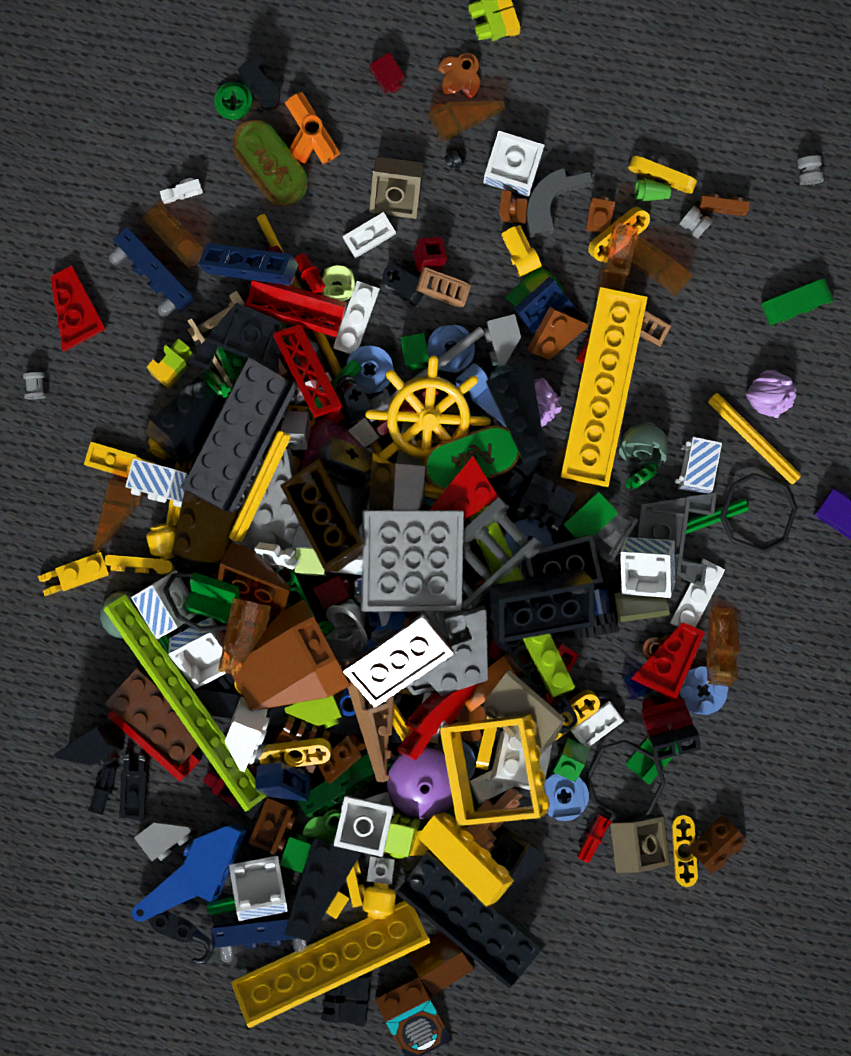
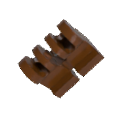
M288 714L272 739L271 744L323 738L328 741L330 731L323 729L320 734H316L318 726L312 724L305 736L300 739L304 735L306 721L301 719L297 725H294L295 716ZM298 750L289 752L292 757L294 754V758L302 756V753ZM316 764L299 766L298 768L313 773Z

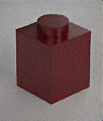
M390 52L369 64L370 72L384 94L388 92L394 94L402 89L403 83H405V76Z
M442 237L421 238L418 240L413 252L418 274H421L423 267L437 272L442 271L447 260Z
M340 576L313 588L324 611L330 606L338 605L351 598L349 593L352 592V589L347 579L342 580Z

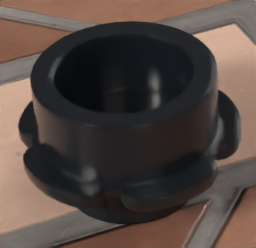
M457 148L447 149L448 153L444 157L449 168L459 170V167L465 165Z

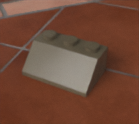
M510 670L505 673L486 698L483 707L489 719L531 714L532 720L536 724L535 739L541 754L557 739L565 720L564 717ZM519 725L503 726L507 735L515 737L522 744Z

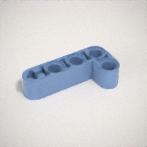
M473 363L455 379L457 387L470 376H477V384L464 394L468 405L482 417H489L491 424L496 428L508 432L487 388L486 381L488 378L485 372Z

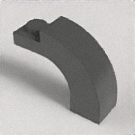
M562 168L547 175L538 183L531 194L527 208L526 224L529 239L553 233L554 226L550 213V206L553 200L564 192L590 187L592 183L590 172L575 171L570 173L569 177H566L565 169Z

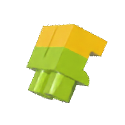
M477 0L468 5L471 19L484 16L486 21L485 23L475 25L478 40L491 38L492 41H496L510 35L511 37L520 34V24L512 0Z
M177 339L171 348L166 345L164 346L166 356L159 364L152 360L147 366L151 375L168 389H171L188 368L186 361L192 355L190 347L180 339Z

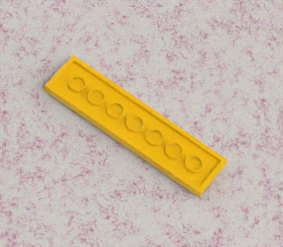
M602 287L599 288L560 478L603 487L609 486L648 297Z
M403 901L394 906L393 914L387 915V919L368 917L232 981L231 985L245 1022L250 1028L425 946L430 941L416 910L406 901Z

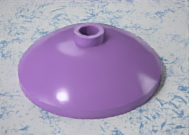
M425 746L424 752L416 761L402 754L397 757L388 772L390 780L387 781V788L393 804L401 812L413 818L429 819L433 815L446 812L453 806L443 751ZM426 784L429 786V789L422 791L420 787Z

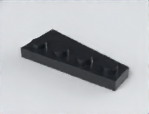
M531 363L487 380V388L523 464L547 455Z
M314 838L285 935L309 942L362 852L337 847L333 843Z

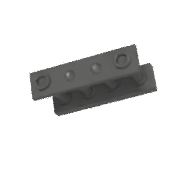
M499 497L463 530V557L485 581L478 590L474 591L462 578V593L467 597L462 606L468 610L481 606L485 601L484 597L490 592V585L499 584L526 558L531 559L540 550L538 547L542 544L535 537L529 542L506 516V511L510 507ZM494 522H499L521 546L522 549L512 558L488 533V527ZM475 539H481L504 565L494 575L470 550V544Z

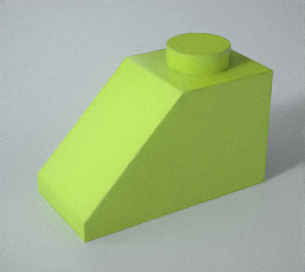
M334 696L296 703L284 708L286 713L317 726L324 725L325 729L339 724L338 719L342 717Z
M397 811L389 825L384 852L390 853L395 858L409 857L413 850L421 819L413 818L401 811Z

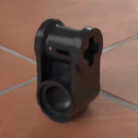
M391 265L384 270L382 277L384 287L398 295L405 302L408 300L410 305L416 307L424 293L416 290L419 277L408 273L396 265ZM394 273L398 275L397 280L389 282V276H392Z
M350 375L343 376L337 381L336 390L347 422L351 425L366 418L365 412L370 409L372 410L364 388L357 384L356 379Z

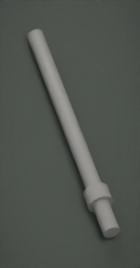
M480 327L476 328L439 357L438 370L485 334ZM428 367L421 371L414 378L420 376H427ZM393 394L385 396L373 410H387ZM369 419V421H370L371 423L376 420V419Z

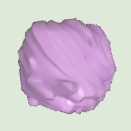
M767 369L758 378L754 379L746 396L754 409L759 413L778 418L781 413L793 407L792 403H794L797 389L794 387L795 385L790 377L777 372V370Z
M535 378L534 385L541 425L543 427L547 422L555 418V414L561 411L562 406L558 404L560 396L553 391L547 380Z

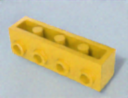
M446 812L433 815L417 836L485 906L497 902L514 881L509 876L507 869L498 865L491 858V854L486 849L481 848L469 832L457 826L456 819Z

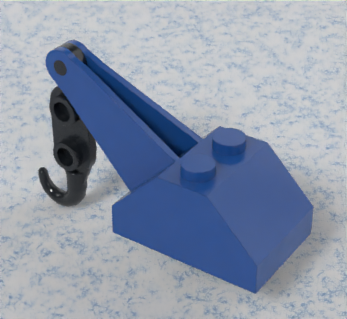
M231 824L196 838L193 842L190 841L184 852V855L187 856L185 864L133 907L132 917L138 922L147 920L154 931L176 941L204 945L206 949L205 955L201 958H193L192 962L202 964L209 961L214 951L210 938L202 934L191 921L166 910L195 896L210 902L217 899L230 872L229 865L233 864L247 829Z

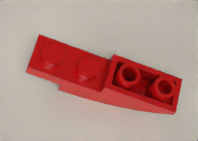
M477 684L443 696L437 691L429 696L404 724L410 731L397 751L403 756L416 761L424 752L425 746L432 736L438 732L441 723L451 725L458 717L466 701L472 697Z

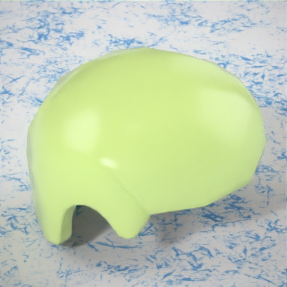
M341 265L327 267L324 270L322 280L325 288L320 295L340 301L349 299L355 290V279L352 270ZM339 281L342 283V286L332 285V283Z

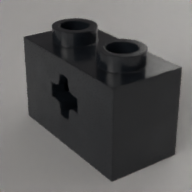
M333 436L318 449V459H321L331 478L359 489L371 478L372 452Z

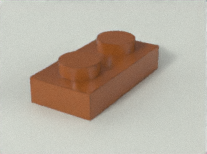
M706 194V196H702L699 200L698 209L701 211L746 216L749 212L750 202L744 201L741 197L723 199L718 194Z

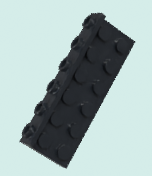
M246 358L231 386V391L228 392V397L225 398L180 488L225 513L237 511L242 505V495L245 489H248L254 481L253 473L256 467H260L265 459V454L263 453L267 445L270 446L276 435L274 431L277 425L284 421L287 415L285 410L289 402L292 403L297 396V382L289 381L253 359Z
M430 849L396 891L397 895L509 989L512 988L546 945L496 902L485 906Z

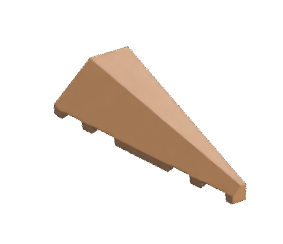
M361 655L341 661L342 671H344L345 666ZM344 673L350 685L348 690L377 782L390 780V775H387V759L391 758V751L388 750V737L392 735L393 696L374 707Z

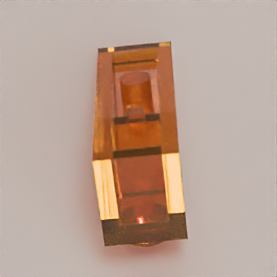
M503 101L448 102L444 105L443 103H438L430 109L428 120L440 142L443 143L503 112L505 104Z
M160 202L142 216L144 221L188 270L200 261L204 248Z
M109 479L93 544V551L101 552L135 512L136 506H141L143 492H141L140 496L131 494L132 489L125 487L126 483Z
M233 598L218 666L219 672L232 675L237 674L266 631L267 623L270 619L271 606Z

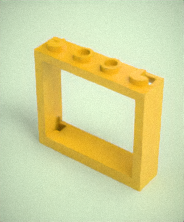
M531 714L451 723V725L440 728L457 826L540 818L549 812V797L545 795L544 789L545 774L541 770L539 761L541 751L536 744V724L532 720ZM519 725L533 806L474 812L460 732Z

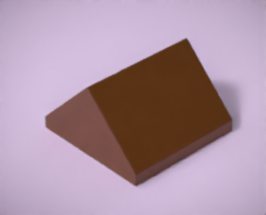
M442 932L430 938L429 944L407 954L419 978L432 995L437 994L474 970L463 950Z

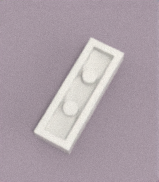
M359 281L356 282L354 293L351 296L333 349L351 355L359 348L379 294V288Z
M702 559L700 564L707 565L704 587H698L690 583L670 624L679 627L684 622L696 627L725 569Z

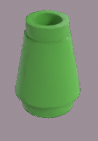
M646 178L637 180L635 183L634 196L635 199H640L641 202L670 198L671 185Z

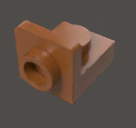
M501 191L499 215L502 222L526 223L527 199H515L511 191Z
M605 196L592 198L585 231L602 233L611 225L615 202L610 201V198Z

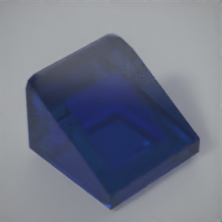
M636 672L621 678L631 700L653 691V689L631 679Z

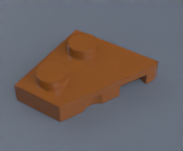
M549 307L527 349L531 353L550 360L588 327V324L578 318Z

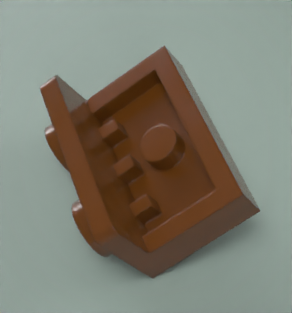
M348 735L331 750L330 758L327 762L318 764L327 783H332L361 758L360 752L366 748L363 735Z
M267 797L248 844L268 851L274 856L277 850L282 852L287 838L283 837L286 828H292L297 816L293 814L295 808Z
M720 816L688 850L712 875L725 865L726 860L732 854L741 850L746 839L724 816Z

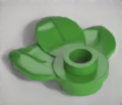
M330 809L323 816L311 818L304 826L302 834L306 837H313V840L317 838L334 844L341 811ZM332 817H337L338 819L335 825L329 823Z

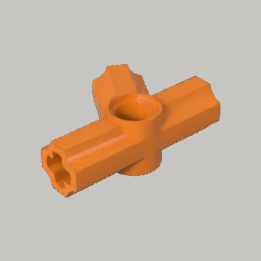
M303 92L290 97L285 104L299 125L300 130L288 150L289 154L295 161L303 165L306 164L313 150L322 164L335 159L340 155V152ZM309 124H317L319 126L318 131L315 133L307 132L306 128Z

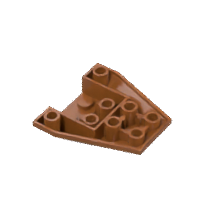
M305 600L282 611L228 667L250 711L329 698L350 686Z

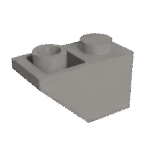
M515 314L487 321V328L483 329L486 343L491 342L493 349L492 352H489L492 366L497 365L498 371L504 369L521 339Z
M156 821L134 838L151 861L156 858L161 861L172 853L169 848L174 844L178 843L181 846L191 838L189 833L194 829L190 825Z

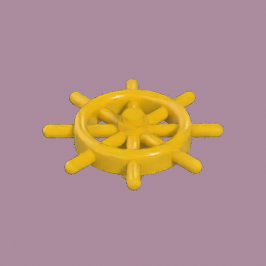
M434 355L429 358L427 376L416 377L404 383L393 370H388L386 377L397 390L393 394L387 410L370 409L365 412V416L368 419L387 420L388 430L393 439V442L379 454V458L385 461L401 449L406 454L420 459V466H426L425 479L428 478L427 462L429 456L436 448L465 438L469 426L487 427L491 425L489 417L470 416L469 406L464 397V394L477 384L478 377L472 375L456 387L450 381L437 377L438 357ZM426 388L424 405L414 395V391ZM436 389L449 394L434 407ZM404 399L408 401L416 412L399 411ZM456 401L459 415L441 414ZM397 421L416 423L401 434ZM441 424H454L458 426L454 434L450 436ZM423 429L421 447L410 443L409 440ZM432 430L443 441L442 444L431 447ZM463 453L464 460L467 463L466 456Z

